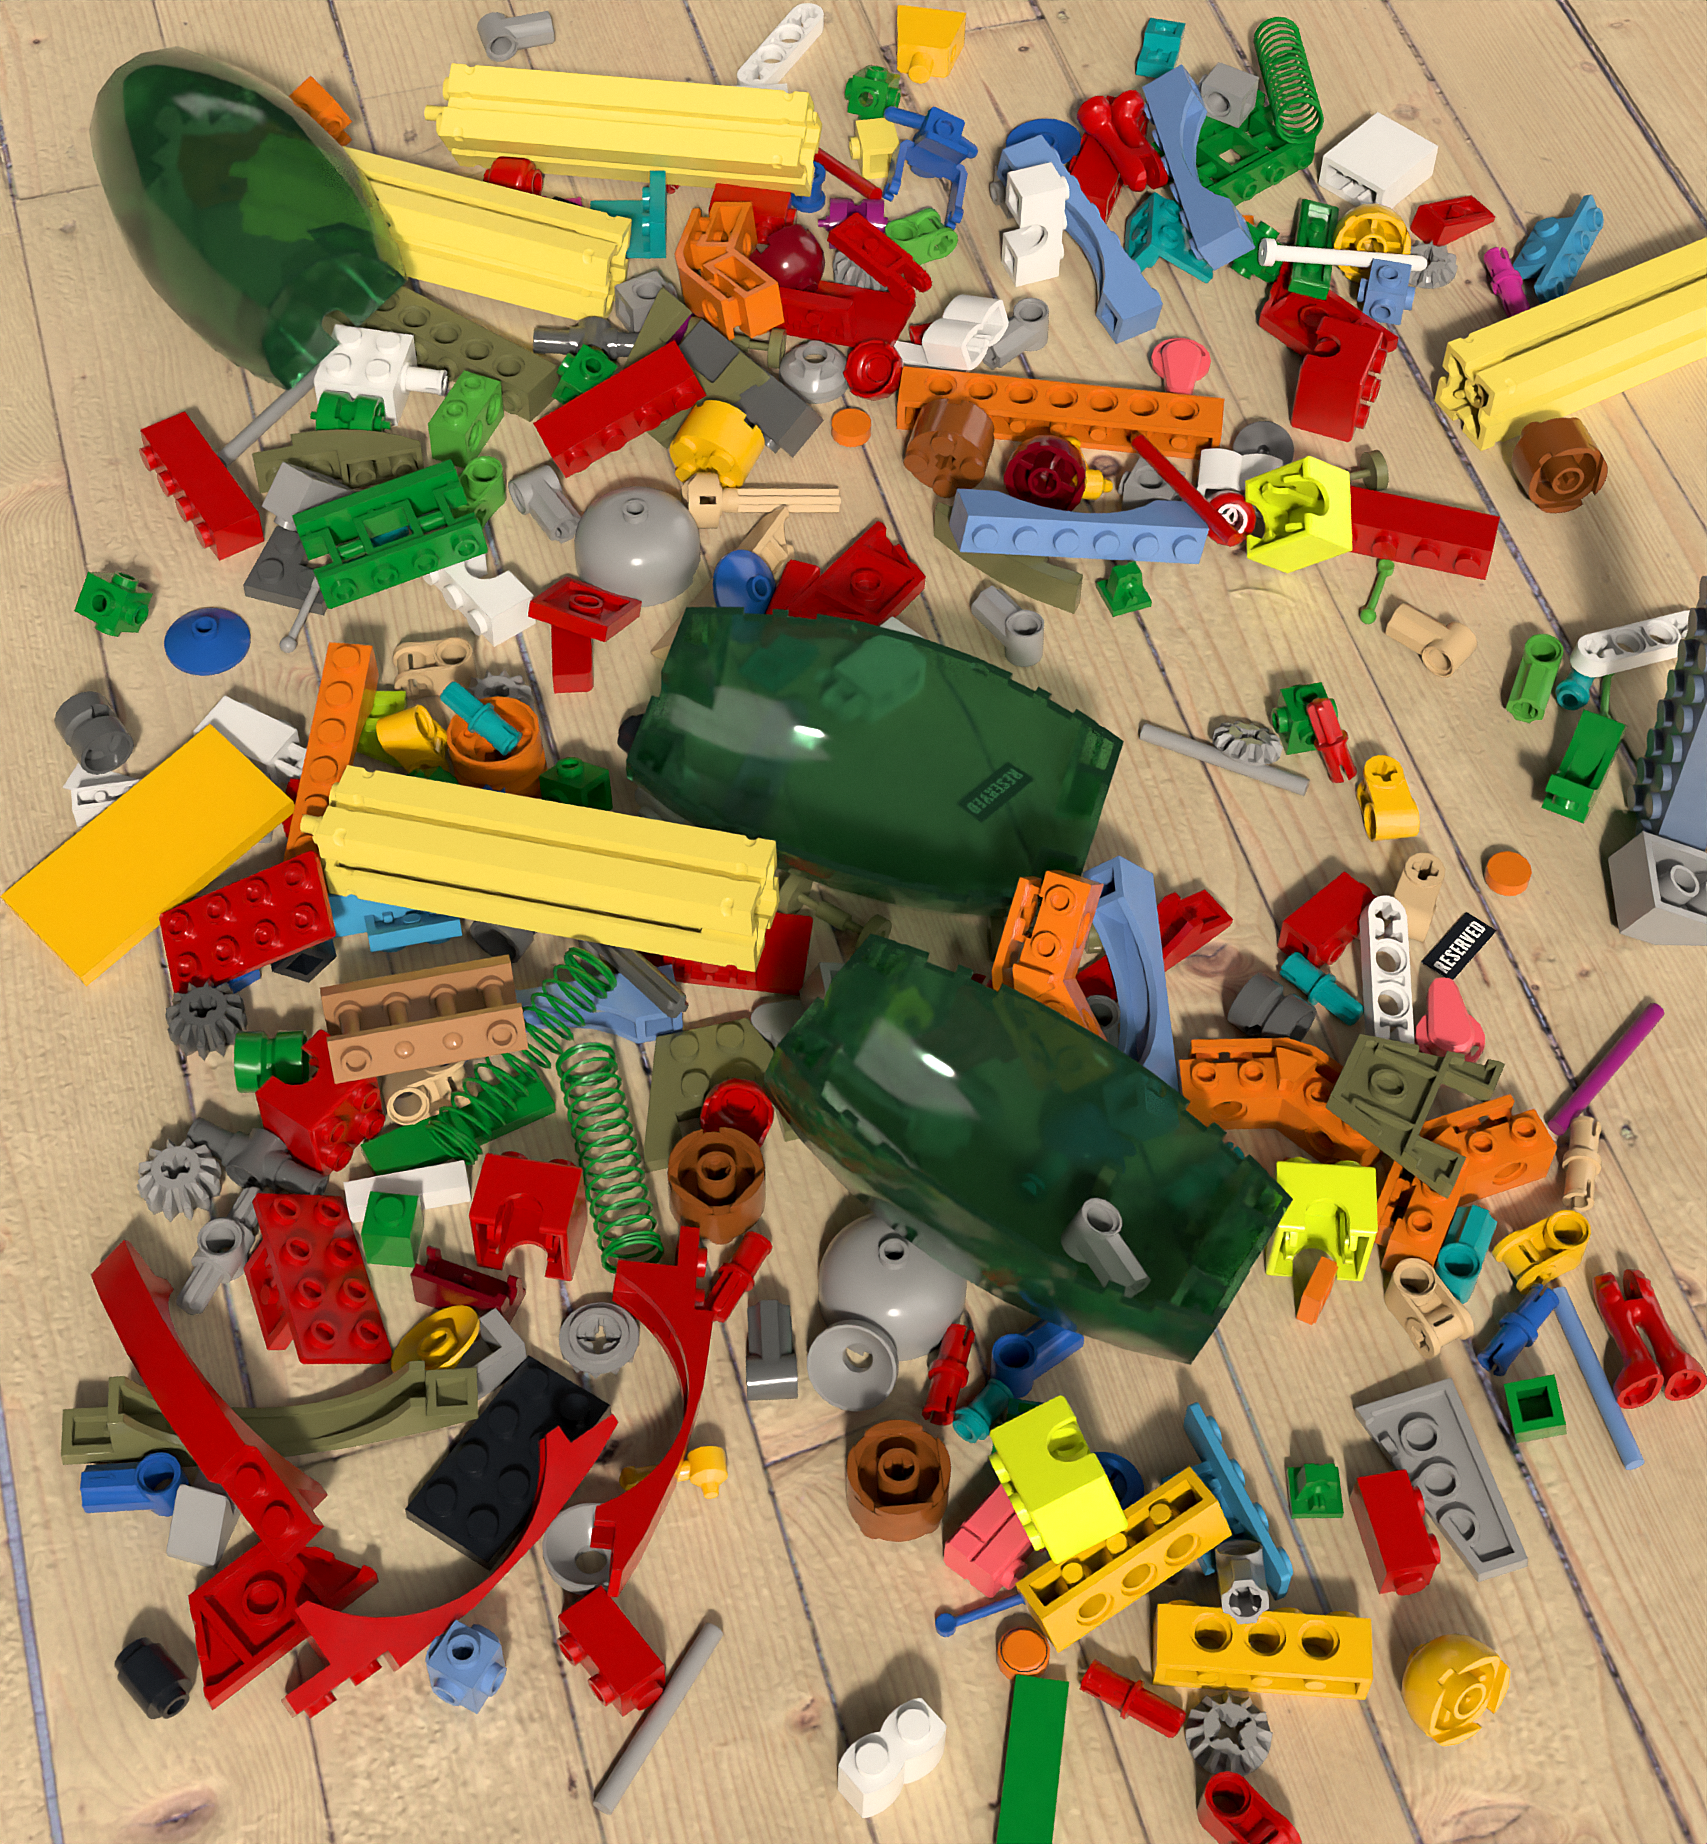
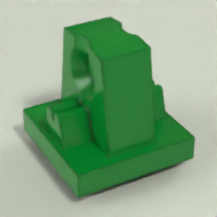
M1136 561L1112 567L1109 579L1097 582L1096 588L1112 617L1148 608L1152 605V600L1143 586L1142 572Z
M1310 1463L1304 1464L1303 1467H1287L1286 1476L1291 1519L1343 1518L1344 1511L1339 1469L1335 1467L1334 1463H1325L1321 1466L1320 1464Z

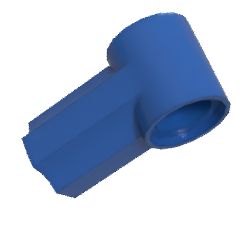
M1054 1310L1022 1333L1007 1334L1000 1337L992 1348L989 1380L993 1378L1004 1383L1012 1392L1014 1399L1026 1396L1032 1390L1035 1379L1083 1347L1084 1336L1078 1328L1077 1321L1066 1310L1063 1312ZM1013 1365V1366H1017V1367H1019V1368H1011V1367H1008V1366Z
M158 1452L150 1454L142 1459L141 1462L86 1465L84 1472L81 1473L80 1483L82 1507L86 1513L151 1510L159 1516L169 1517L173 1516L179 1485L191 1486L177 1459L169 1453ZM173 1479L166 1488L154 1490L163 1480Z

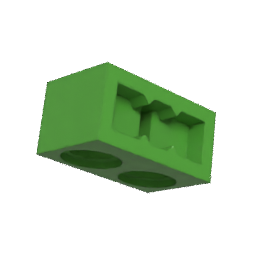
M465 370L462 372L428 423L432 459L441 462L451 459L454 466L465 469L471 460L478 457L504 417L501 381Z

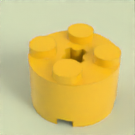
M706 400L699 407L696 404L670 444V456L677 467L675 470L676 477L682 483H685L697 472H716L722 489L741 488L764 449L765 440L761 430L757 425L752 430L744 422L747 415L730 404L717 400Z

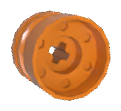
M501 696L478 699L484 705L487 703L493 704L495 707L494 711L508 724L522 733L520 742L506 756H503L478 733H470L467 729L468 723L458 714L452 717L446 734L455 778L459 785L482 789L487 784L493 790L498 791L505 787V792L508 794L536 799L541 798L539 775L547 771L548 768L538 717L529 705L515 698Z

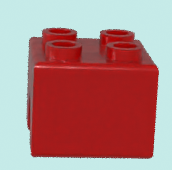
M1324 316L1315 333L1318 334L1314 348L1315 353L1314 355L1306 354L1300 367L1290 424L1294 428L1350 442L1356 428L1364 430L1371 408V406L1366 404L1367 401L1375 403L1382 380L1377 379L1375 374H1381L1388 350L1381 349L1382 331Z
M320 1029L301 1047L313 1056L309 1060V1064L318 1068V1071L312 1075V1079L301 1085H289L280 1081L275 1076H271L255 1092L264 1130L276 1135L285 1143L288 1154L292 1156V1161L319 1174L328 1176L333 1170L339 1172L344 1169L352 1158L353 1150L365 1138L372 1139L381 1131L385 1123V1115L377 1077L335 1084L326 1038L331 1035Z
M506 1151L501 1155L486 1153L469 1211L477 1267L502 1271L506 1257L512 1249L520 1245L532 1244L539 1246L547 1254L548 1265L545 1278L572 1281L588 1221L582 1167H576L575 1164L565 1159H552L549 1162L531 1160L525 1155L514 1151Z

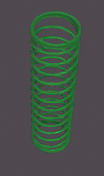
M1273 17L1259 25L1255 31L1253 43L1276 132L1282 140L1290 144L1300 145L1310 142L1318 136L1323 128L1324 116L1299 28L1294 21L1286 17ZM1274 22H1285V23H1287V24H1276V25L1270 26V27L1267 28L1264 32H1262L1261 35H1260V37H1259V34H1260V32L1262 31V29H1263L1264 27H1266L1268 24L1274 23ZM1278 27H1286L1294 31V33L1288 30H1279L1273 32L1270 35H1268L1265 39H1263L1262 43L1260 44L1264 35L1272 29ZM1278 34H1289L1296 38L1294 39L1292 37H1279L1273 39L1262 50L1266 41L1269 40L1272 36ZM1281 40H1290L1295 43H1283L1274 46L1265 55V52L1268 49V47H1270L1275 42ZM1293 47L1292 50H1283L1269 57L1278 48ZM1290 60H1295L1293 63H1288L1285 65H1281L1279 67H1275L1276 65L1287 63ZM1291 67H1297V68L1294 69V70H1288V71L1282 72L1281 74H1276L1278 71L1287 70V69H1290ZM1294 73H1299L1297 76H1292L1282 81L1279 80L1282 77L1291 76ZM1295 80H1300L1298 83H1294L1285 87H1280L1283 84L1291 83ZM1296 87H1302L1299 90H1295L1287 94H1282L1284 91L1295 89ZM1303 94L1301 97L1290 99L1289 101L1285 100L1287 97ZM1297 103H1302V104H1300L1299 106H1295V107H1291V108H1290L1291 105H1294V104H1297ZM1309 104L1308 108L1305 109L1304 111L1300 112V113H1296V114H1286V113H1283L1284 110H1287V111L1297 110V109H1300V108H1302L1303 106ZM1312 107H1314L1312 112L1302 120L1289 121L1280 117L1283 116L1293 118L1302 116L1303 114L1310 111ZM1316 112V116L1313 118V120L1303 127L1292 128L1287 127L1281 123L1283 122L1286 124L1293 125L1303 123L1310 119ZM1318 119V123L1315 125V127L1305 134L1294 135L1289 134L1283 130H1305L1311 125H1313Z
M578 947L569 948L565 952L564 961L566 965L559 964L554 966L553 975L555 979L547 978L542 981L543 993L536 992L531 994L532 1007H522L523 1013L526 1010L536 1012L537 1016L547 1027L561 1038L569 1041L574 1040V1034L553 1015L537 1008L534 1001L535 997H546L558 1013L579 1027L585 1026L583 1017L566 1002L550 995L546 990V983H557L570 1000L587 1012H596V1006L580 990L561 981L558 978L557 970L560 968L568 969L582 987L600 999H607V992L614 991V988L617 987L616 977L609 967L592 953ZM573 955L593 965L604 975L609 984L588 973ZM584 981H586L591 986L599 989L602 992V994L590 988ZM566 988L583 998L591 1008L578 1001ZM555 1002L573 1013L580 1022L566 1014ZM545 1017L559 1025L569 1036L555 1028ZM524 1019L526 1030L537 1042L554 1054H563L562 1047L543 1030L527 1023ZM535 1032L550 1041L557 1050L545 1043ZM528 1043V1048L545 1063L534 1057L528 1050H521L539 1066L551 1069L549 1059ZM510 1053L501 1054L523 1077L533 1083H540L539 1075L521 1059ZM489 1056L485 1057L487 1063L474 1065L473 1070L476 1078L467 1077L462 1080L464 1092L451 1093L450 1100L453 1107L443 1106L439 1108L441 1121H428V1125H425L429 1138L440 1149L457 1161L464 1160L466 1165H475V1161H478V1155H483L482 1148L468 1135L449 1125L444 1118L443 1111L449 1110L457 1113L469 1127L487 1140H494V1134L475 1117L460 1110L454 1100L455 1096L468 1098L488 1119L500 1126H506L505 1119L500 1113L486 1102L470 1094L466 1082L479 1083L497 1103L510 1111H517V1105L511 1098L495 1086L481 1079L477 1071L478 1068L486 1067L491 1069L497 1078L510 1090L522 1097H529L525 1086L509 1073L494 1066ZM513 1061L517 1062L519 1065H521L522 1067H524V1068H525L528 1072H530L534 1077H532V1076H530L529 1074H527L526 1072H524V1071H523L520 1067H518ZM504 1077H506L507 1079H509L510 1081H512V1082H513L515 1085H517L522 1091L518 1090L516 1087H514L513 1085H511ZM492 1091H494V1092L497 1093L499 1096H501L503 1099H505L510 1105H508V1104L505 1103L503 1100H501V1099H500L497 1095H495ZM484 1108H486L487 1110H489V1111H490L492 1114H494L498 1119H496L494 1116H492L490 1113H488ZM438 1132L455 1142L467 1155L450 1145Z
M599 1042L577 1044L563 1052L558 1057L555 1065L557 1075L561 1078V1091L565 1094L563 1098L564 1105L568 1109V1121L572 1124L571 1135L576 1140L574 1144L575 1152L580 1156L578 1164L583 1169L584 1185L587 1187L585 1191L586 1199L591 1203L589 1207L590 1215L595 1220L593 1223L594 1232L599 1236L597 1246L603 1252L601 1255L602 1267L607 1272L615 1274L616 1266L607 1263L609 1256L624 1259L648 1254L656 1247L658 1248L657 1253L645 1262L657 1264L664 1255V1248L661 1236L653 1231L657 1226V1220L649 1215L653 1210V1204L645 1199L649 1194V1188L641 1183L645 1178V1172L638 1167L641 1162V1156L634 1152L637 1147V1140L630 1136L633 1132V1125L626 1120L629 1116V1109L622 1105L626 1100L624 1092L619 1090L622 1085V1079L615 1074L618 1070L615 1051L610 1046ZM602 1050L611 1056V1059L592 1057L582 1060L571 1066L566 1072L561 1069V1065L567 1058L582 1051ZM593 1061H608L607 1065L593 1073L584 1075L569 1074L573 1069ZM603 1076H606L605 1078H602V1079H600V1080L594 1081V1080H596V1079H598V1078H601V1077H603ZM612 1077L617 1080L615 1088H598L579 1097L570 1094L575 1086L597 1085ZM565 1082L571 1084L567 1090L565 1089ZM610 1091L609 1093L597 1097H588L589 1095L596 1094L599 1092ZM616 1092L621 1095L619 1104L603 1103L593 1106L584 1112L574 1109V1106L579 1101H597L607 1098ZM568 1097L575 1099L571 1105L569 1104ZM604 1107H613L602 1112L590 1113L594 1110H598ZM618 1108H622L625 1111L623 1119H606L596 1122L589 1127H582L577 1124L584 1116H602ZM572 1112L579 1115L575 1120L572 1119ZM615 1123L606 1127L595 1128L603 1124ZM622 1123L629 1127L626 1135L613 1134L599 1138L592 1143L581 1140L588 1131H607L618 1127ZM575 1128L583 1130V1132L577 1136ZM614 1138H620V1139H617V1140H614V1141H611V1142H608V1143H600V1142H603V1141H606V1140H610V1139H614ZM625 1139L632 1141L633 1147L630 1150H615L597 1158L585 1156V1153L591 1147H608L621 1143ZM579 1143L587 1146L582 1152L580 1151ZM616 1154H623L614 1158L604 1159L606 1157L613 1156ZM630 1154L636 1157L634 1166H618L608 1169L601 1174L589 1172V1169L595 1163L614 1162L624 1159ZM583 1159L591 1162L586 1168L583 1166ZM625 1170L616 1174H610L616 1171ZM633 1170L640 1173V1179L637 1182H622L612 1185L605 1190L592 1187L600 1178H617ZM587 1174L595 1177L590 1183L587 1182ZM637 1186L644 1189V1195L641 1198H627L609 1206L596 1203L604 1194L623 1193ZM590 1190L599 1194L592 1199ZM640 1202L648 1205V1211L645 1214H632L621 1217L613 1222L600 1219L608 1210L627 1209ZM594 1206L601 1208L603 1210L598 1215H596L594 1211ZM644 1218L652 1221V1227L649 1230L633 1231L623 1234L618 1238L604 1235L613 1226L630 1225ZM598 1222L608 1226L600 1232ZM602 1238L612 1241L605 1248L602 1246ZM638 1243L653 1245L637 1253H613L628 1245Z

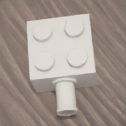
M336 324L315 375L314 386L317 404L325 390L349 393L352 400H355L358 395L382 397L385 404L386 421H391L393 426H398L410 391L444 396L447 389L448 376H446V370H435L417 366L414 335Z

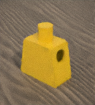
M898 5L896 26L897 70L900 73H907L913 82L919 84L926 83L930 76L940 78L949 76L964 47L966 13Z

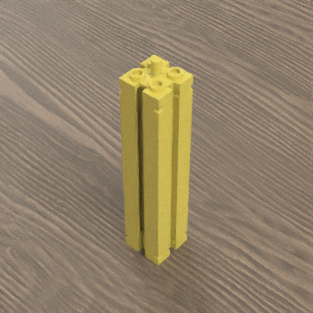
M451 63L449 77H446L443 82V97L449 101L448 107L426 105L424 111L425 120L436 121L437 135L448 150L452 152V156L460 166L474 167L480 165L483 168L490 169L493 161L498 157H516L532 160L536 169H540L541 173L650 183V171H666V184L715 188L716 183L791 192L795 196L805 197L811 196L815 172L813 161L815 153L818 154L822 123L818 113L813 112L814 103L809 92L794 91L789 94L784 90L480 65L468 67L466 64Z
M275 129L265 142H261L257 153L250 162L247 161L244 164L243 169L232 167L229 172V182L245 186L247 196L242 205V217L246 219V235L261 239L266 237L271 242L299 248L303 245L337 252L364 266L577 321L593 316L607 320L612 311L613 301H615L614 286L627 281L628 259L625 258L626 251L630 246L632 219L621 216L610 217L605 212L302 135L295 137L290 132Z
M1707 237L1472 332L1465 339L1460 337L1448 342L1442 367L1449 374L1439 378L1434 401L1452 421L1460 418L1464 422L1462 432L1480 451L1493 447L1498 441L1505 442L1521 435L1522 429L1531 422L1542 423L1550 419L1562 418L1706 357Z
M347 765L340 782L333 784L329 795V806L324 815L318 817L304 814L300 823L301 832L313 834V841L315 844H318L322 871L326 877L329 894L346 897L352 894L357 896L358 899L621 948H630L637 951L724 967L730 964L736 966L737 969L755 972L765 946L766 929L771 928L780 902L778 877H774L777 868L776 841L762 838L749 840L745 835L375 770V772H367L365 768Z

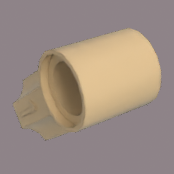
M1404 603L1395 610L1385 632L1387 636L1422 655L1423 663L1427 669L1434 675L1443 678L1452 676L1477 648V639L1474 633L1464 624L1451 622L1445 626L1409 604Z

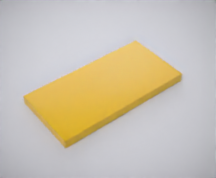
M209 724L0 897L11 911L87 987L160 925L159 916L161 913L187 903L293 814L295 804L292 799L233 744Z

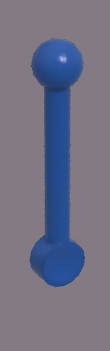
M1020 1593L957 1616H952L948 1613L941 1614L936 1619L935 1628L940 1636L950 1637L955 1633L958 1626L1022 1603L1026 1604Z

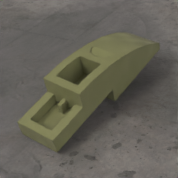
M335 429L290 434L292 446L252 453L260 494L269 492L282 462L333 477L336 480L342 479V483L351 489L381 484L424 469L419 440L378 431Z

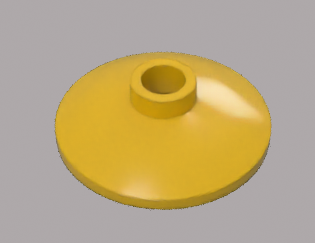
M464 1305L451 1306L428 1316L413 1327L397 1345L391 1358L392 1372L395 1373L409 1361L424 1360L425 1370L454 1369L461 1362L463 1354L477 1337L480 1329L479 1316L471 1307Z

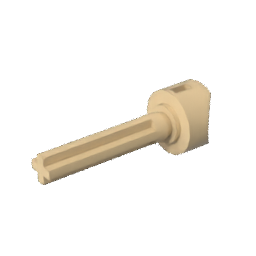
M697 472L681 488V503L692 514L698 529H717L722 512L772 513L786 507L789 513H839V505H841L839 488L722 489L716 472ZM700 497H708V504H700Z

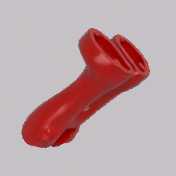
M1137 90L1125 91L1116 97L1111 105L1104 96H1094L1080 106L1077 112V120L1085 132L1095 138L1110 156L1124 186L1129 187L1133 192L1144 191L1146 183L1153 190L1165 186L1168 182L1167 170L1160 155L1144 137L1138 126V121L1145 108L1141 94Z
M1626 1269L1623 1274V1289L1627 1301H1624L1617 1280L1611 1272L1595 1276L1592 1280L1594 1299L1599 1314L1619 1349L1623 1362V1368L1612 1387L1613 1395L1619 1406L1624 1409L1644 1406L1658 1395L1661 1388L1665 1398L1670 1401L1689 1399L1702 1391L1707 1384V1375L1701 1364L1681 1347L1670 1329L1654 1289L1651 1286V1280L1646 1278L1645 1274L1639 1269ZM1636 1326L1641 1328L1646 1334L1653 1349L1657 1364L1652 1359V1356L1649 1353L1646 1345L1644 1344Z

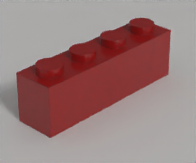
M1107 95L1106 99L1111 105L1116 97ZM1143 111L1138 121V126L1146 138L1149 119L1145 111ZM1084 132L1079 150L1080 155L1072 157L1068 172L1076 177L1082 192L1090 203H1094L1097 206L1102 220L1107 224L1124 184L1116 166L1105 149L1095 138Z
M673 340L533 424L552 459L565 478H568L575 473L584 471L590 464L610 452L618 451L627 442L644 432L657 428L661 422L678 412L691 408L697 401L707 395L677 343Z
M185 411L140 429L144 447L139 448V453L148 471H156L158 482L167 497L173 495L176 499L175 503L184 522L191 521L193 523L196 537L204 549L210 547L218 560L221 561L264 542L259 512Z
M1350 486L1352 551L1350 552L1486 580L1500 516Z

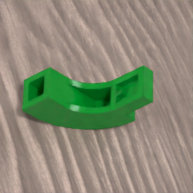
M1584 709L1556 774H1551L1545 789L1547 794L1541 808L1584 824L1603 787L1628 726Z

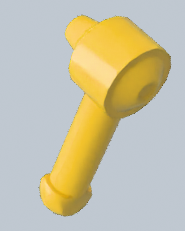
M1075 437L1065 438L1079 449L1086 464L1087 484L1082 499L1097 500L1102 493L1111 492L1113 482L1105 479L1100 470L1089 469L1080 449L1081 442ZM1077 474L1072 479V481L1075 483V486L1077 485L1078 481Z
M703 1446L688 1453L687 1459L683 1461L677 1482L690 1480L693 1485L702 1489L705 1498H716L719 1495V1485L728 1477L725 1451L718 1446ZM658 1464L637 1468L635 1466L625 1467L619 1476L621 1487L625 1491L631 1489L648 1476Z

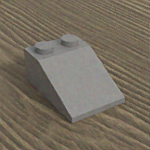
M1642 831L1608 858L1619 934L1654 945L1707 946L1706 852Z

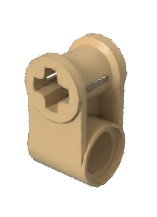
M460 637L426 642H406L397 646L393 651V663L398 669V675L394 679V690L406 691L408 700L441 695L446 686L453 681L467 689L471 683V677L478 678L471 644ZM410 654L413 657V663H409L408 656ZM413 679L417 680V687H413Z
M1416 853L1408 858L1396 891L1393 890L1391 897L1401 902L1406 910L1408 938L1422 943L1425 941L1437 907L1435 903L1446 870L1443 862L1430 853ZM1383 917L1384 929L1391 923V920L1384 919Z
M465 1061L449 1063L446 1066L438 1065L384 1075L381 1087L387 1113L392 1121L400 1125H412L439 1114L440 1107H453L450 1100L451 1093L456 1090L464 1092L462 1080L468 1077L463 1065ZM472 1081L466 1082L470 1094L477 1097L478 1088L476 1083ZM405 1092H413V1094L408 1097H397L398 1095ZM457 1095L454 1098L459 1108L471 1103L468 1098Z
M1408 1258L1396 1265L1384 1294L1385 1304L1407 1332L1411 1342L1422 1356L1432 1359L1440 1354L1441 1347L1457 1338L1466 1340L1474 1334L1473 1321L1467 1309L1453 1296L1428 1262L1419 1258ZM1402 1285L1415 1287L1419 1293H1411Z

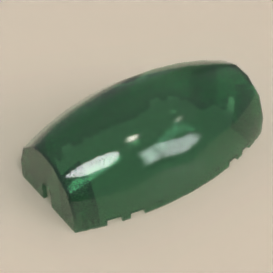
M176 46L140 53L115 69L98 92L89 127L92 154L112 216L126 248L139 270L157 294L199 338L213 350L226 357L231 363L247 369L255 377L289 391L339 345L322 327V320L326 314L335 310L341 311L358 327L408 281L398 243L392 238L389 230L391 226L390 221L382 211L378 203L379 198L366 176L346 150L300 105L270 83L241 68Z
M686 607L661 670L659 697L651 696L626 759L627 778L679 817L700 828L745 835L749 840L762 838L776 841V869L786 874L846 895L893 907L948 916L1007 919L1020 877L1035 876L1041 878L1042 885L1048 870H1062L1081 877L1083 876L1124 743L1123 740L1105 727L1100 726L1095 720L1078 709L1072 713L1051 700L1052 694L1039 686L1034 691L1012 680L1013 673L970 654L919 636L861 621L817 614L816 619L788 616L789 610L773 609V613L770 615L744 613V607ZM1038 894V907L1034 919H1037L1043 897H1040Z
M871 933L834 976L824 999L817 997L777 1044L765 1073L762 1087L763 1092L799 1139L849 1192L895 1232L947 1269L1002 1301L1064 1329L1125 1350L1191 1365L1220 1323L1248 1276L1249 1270L1263 1251L1293 1198L1250 1154L1242 1160L1222 1141L1227 1132L1217 1123L1213 1122L1207 1128L1186 1110L1190 1103L1187 1098L1100 1036L1041 1002L1003 983L999 990L996 991L972 980L971 977L974 972L972 969L958 964L955 971L952 972L927 962L929 952ZM1099 1198L1106 1200L1118 1210L1122 1218V1227L1119 1234L1151 1279L1147 1287L1132 1298L1123 1296L1126 1286L1109 1280L1104 1288L1088 1263L1073 1259L1063 1249L1061 1244L1062 1231L1081 1206L1089 1199Z

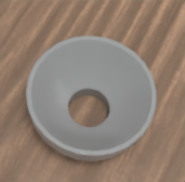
M809 341V343L793 348L782 358L779 369V382L805 403L822 404L833 401L842 396L849 388L843 376L847 358L842 352L824 342ZM807 355H822L826 359L820 363H810L804 358Z
M843 1320L827 1327L812 1343L807 1356V1371L815 1391L829 1404L842 1410L864 1411L878 1406L889 1396L898 1377L899 1359L892 1341L875 1325L860 1320ZM855 1343L865 1345L872 1353L873 1363L865 1368H858L852 1365L847 1359L846 1348Z
M582 1503L569 1507L555 1517L544 1534L542 1542L543 1559L548 1573L559 1586L574 1594L586 1596L599 1586H602L606 1592L608 1591L611 1550L590 1548L592 1528L597 1527L594 1526L595 1508L600 1503ZM590 1551L600 1553L607 1561L605 1567L594 1574L582 1572L575 1563L583 1553Z

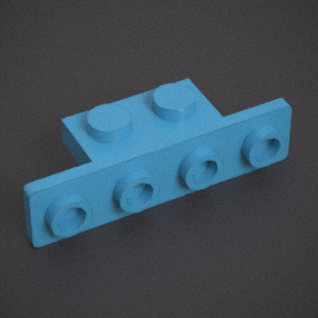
M1593 195L1583 196L1572 217L1559 219L1549 217L1537 221L1512 265L1520 273L1522 279L1538 278L1534 285V290L1540 305L1566 295L1583 261L1590 252L1596 237L1603 228V213L1600 208H1597Z
M328 893L336 930L334 938L367 932L371 952L383 951L392 953L400 951L408 945L425 942L441 944L449 941L452 937L462 936L459 917L362 900L352 894L346 897Z
M1198 1402L1188 1405L1183 1427L1201 1461L1200 1464L1191 1468L1218 1500L1232 1532V1535L1221 1543L1232 1540H1253L1259 1542L1263 1547L1267 1587L1275 1601L1286 1597L1291 1577L1293 1576V1568L1289 1556L1281 1546L1276 1548L1268 1533L1269 1523L1263 1508L1258 1502L1252 1503L1244 1489L1245 1478L1240 1465L1234 1458L1228 1459L1221 1446L1222 1436L1215 1419L1211 1415L1205 1416ZM1181 1471L1161 1478L1160 1485H1162L1163 1483H1165ZM1216 1546L1197 1559L1205 1576L1217 1571Z

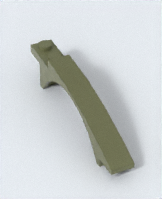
M425 1360L409 1361L384 1380L337 1398L295 1406L230 1408L258 1436L283 1457L351 1448L478 1419L477 1368L425 1370ZM125 1376L109 1377L108 1407L63 1409L61 1459L63 1465L142 1461V1459L150 1454L163 1452L174 1456L181 1467L198 1466L162 1414L148 1388L139 1385Z

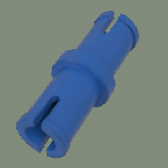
M1540 1283L1533 1284L1513 1312L1505 1313L1500 1319V1329L1477 1356L1481 1366L1488 1372L1491 1371L1496 1363L1498 1366L1493 1371L1494 1375L1504 1376L1523 1348L1532 1346L1537 1340V1330L1553 1309L1559 1305V1298L1550 1288L1547 1287L1542 1296H1540L1539 1293L1542 1291L1543 1285Z

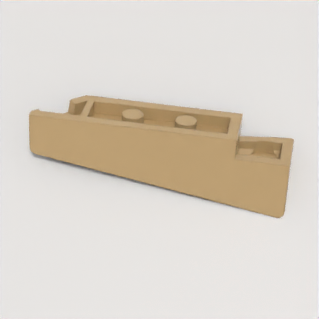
M786 507L765 515L736 549L748 550L758 555L771 570L776 585L781 579L787 562L790 559L795 560L793 545H786L783 522L790 517ZM713 577L650 651L653 656L701 675L709 669L722 641L725 645L737 641L742 633L731 628L720 615L713 595Z

